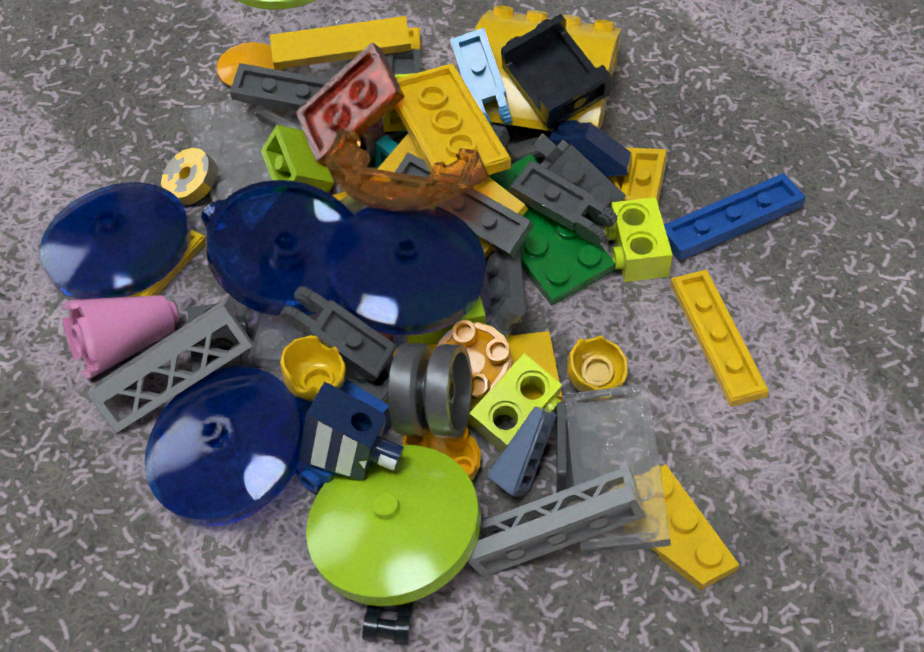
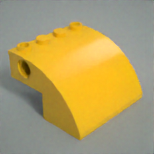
M495 5L493 10H488L483 14L475 31L481 28L485 29L507 95L505 99L513 123L508 125L553 131V128L549 130L503 70L501 48L509 40L517 36H523L535 29L540 22L552 18H547V12L527 10V15L514 13L513 7ZM563 15L566 19L567 32L595 68L604 65L612 77L616 69L622 28L614 27L615 22L597 19L594 20V24L580 23L581 17ZM607 97L568 120H576L579 123L591 122L600 129L604 120ZM497 100L483 105L491 122L504 124L499 115Z

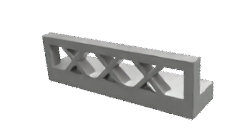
M229 297L92 386L87 395L115 433L253 346V342L235 318L238 310ZM227 324L239 341L237 345L228 351L210 347L213 332ZM206 337L205 346L196 344ZM185 350L203 353L201 368L195 372L176 369L180 353ZM209 355L218 356L207 363ZM172 359L171 368L161 366ZM150 372L169 375L167 389L160 394L143 391L145 376ZM175 376L184 378L173 385ZM138 381L137 389L128 388L130 385ZM116 394L135 397L133 411L121 419L107 402L108 399ZM141 398L149 400L140 406Z
M629 466L481 521V530L477 544L467 562L481 576L489 575L647 517L632 470ZM625 482V486L607 492L610 487ZM576 500L582 501V502H580V503H577V504H574V505H572V506L566 507V506L568 505V503H570V502H573V501H576ZM536 515L542 516L537 519L526 522L527 519ZM496 530L502 531L483 539L481 537Z

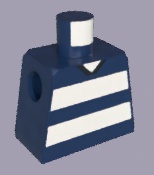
M324 382L306 413L298 461L352 479L363 480L372 462L395 471L402 457L404 446L382 438L387 420L383 412Z

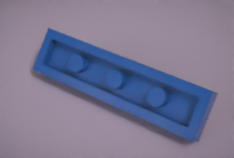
M782 173L664 224L671 251L681 261L803 207L806 196L785 173Z

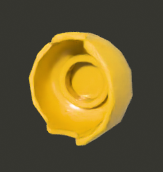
M310 335L294 339L283 349L280 360L285 386L292 394L301 399L313 402L324 382L338 389L344 385L347 370L337 347L328 348L324 346L317 336Z
M602 335L589 339L580 338L568 355L567 375L573 387L582 394L591 397L607 396L618 391L624 384L628 375L627 357L619 345L605 339Z

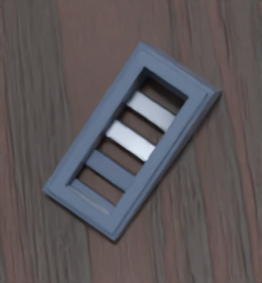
M538 406L534 407L488 472V477L510 495L519 497L527 495L557 414L549 409Z

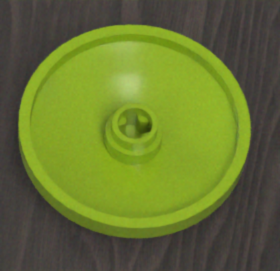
M401 445L404 446V451L395 471L372 462L363 480H356L336 474L329 483L323 485L315 497L308 515L306 540L314 565L324 581L332 589L358 603L374 606H393L426 597L446 585L459 573L469 560L477 544L481 530V508L475 488L468 474L455 460L446 454L428 447Z

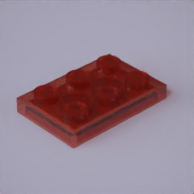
M372 42L296 111L316 162L325 167L328 166L405 96L382 49Z

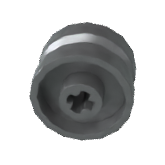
M404 343L399 346L393 358L388 386L390 418L396 433L401 436L422 437L430 429L433 435L440 438H459L464 434L471 411L472 369L469 354L463 345L441 344L433 352L424 343Z

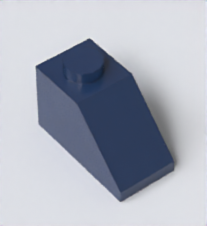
M576 120L561 122L553 128L550 140L556 146L562 140L569 145L571 144L606 177L628 175L632 161L631 152L591 122L579 123Z

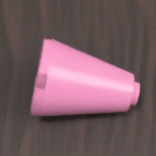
M163 295L79 299L66 301L62 305V310H69L70 317L62 320L71 354L74 360L82 356L88 369L80 372L87 379L97 377L170 335L175 330V324L179 322V315L173 301H167Z

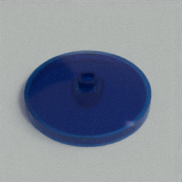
M270 180L245 186L229 195L220 203L208 224L206 258L212 275L218 284L239 303L258 312L274 316H280L281 311L288 305L295 307L308 316L316 313L311 312L295 299L294 293L298 287H308L327 301L331 299L337 304L341 302L353 290L361 275L365 260V240L361 227L352 212L328 192L302 182Z
M126 182L105 186L74 200L54 217L41 240V264L52 284L58 290L73 298L127 297L159 282L180 262L190 242V221L181 201L172 192L163 187L142 182Z
M398 200L371 205L347 218L330 239L326 251L325 268L328 288L339 306L376 331L394 335H421L450 326L472 309L483 288L486 263L484 250L477 235L458 216L429 203Z
M232 367L208 374L177 394L161 412L151 430L145 451V473L153 495L176 517L188 523L201 526L231 524L260 511L282 492L292 479L300 463L298 458L305 423L300 403L280 379L261 369Z

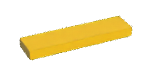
M406 16L270 34L275 70L411 51Z
M708 270L671 278L670 285L729 406L732 407L768 397L769 389Z

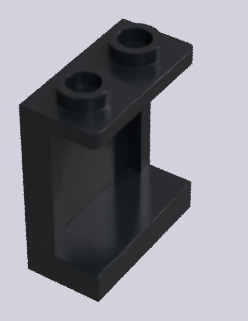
M562 14L540 22L535 29L521 37L512 38L501 48L503 70L549 130L610 95L611 74L604 65L595 68L567 32L566 19Z

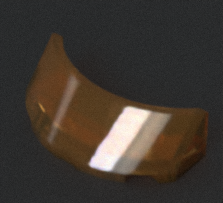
M341 129L338 130L325 159L331 175L345 193L362 204L390 211H412L432 207L484 183L489 178L478 150L465 148L459 149L456 154L457 160L449 165H445L444 162H435L429 178L367 168L371 158L367 151L360 149L361 140L358 134L354 131Z

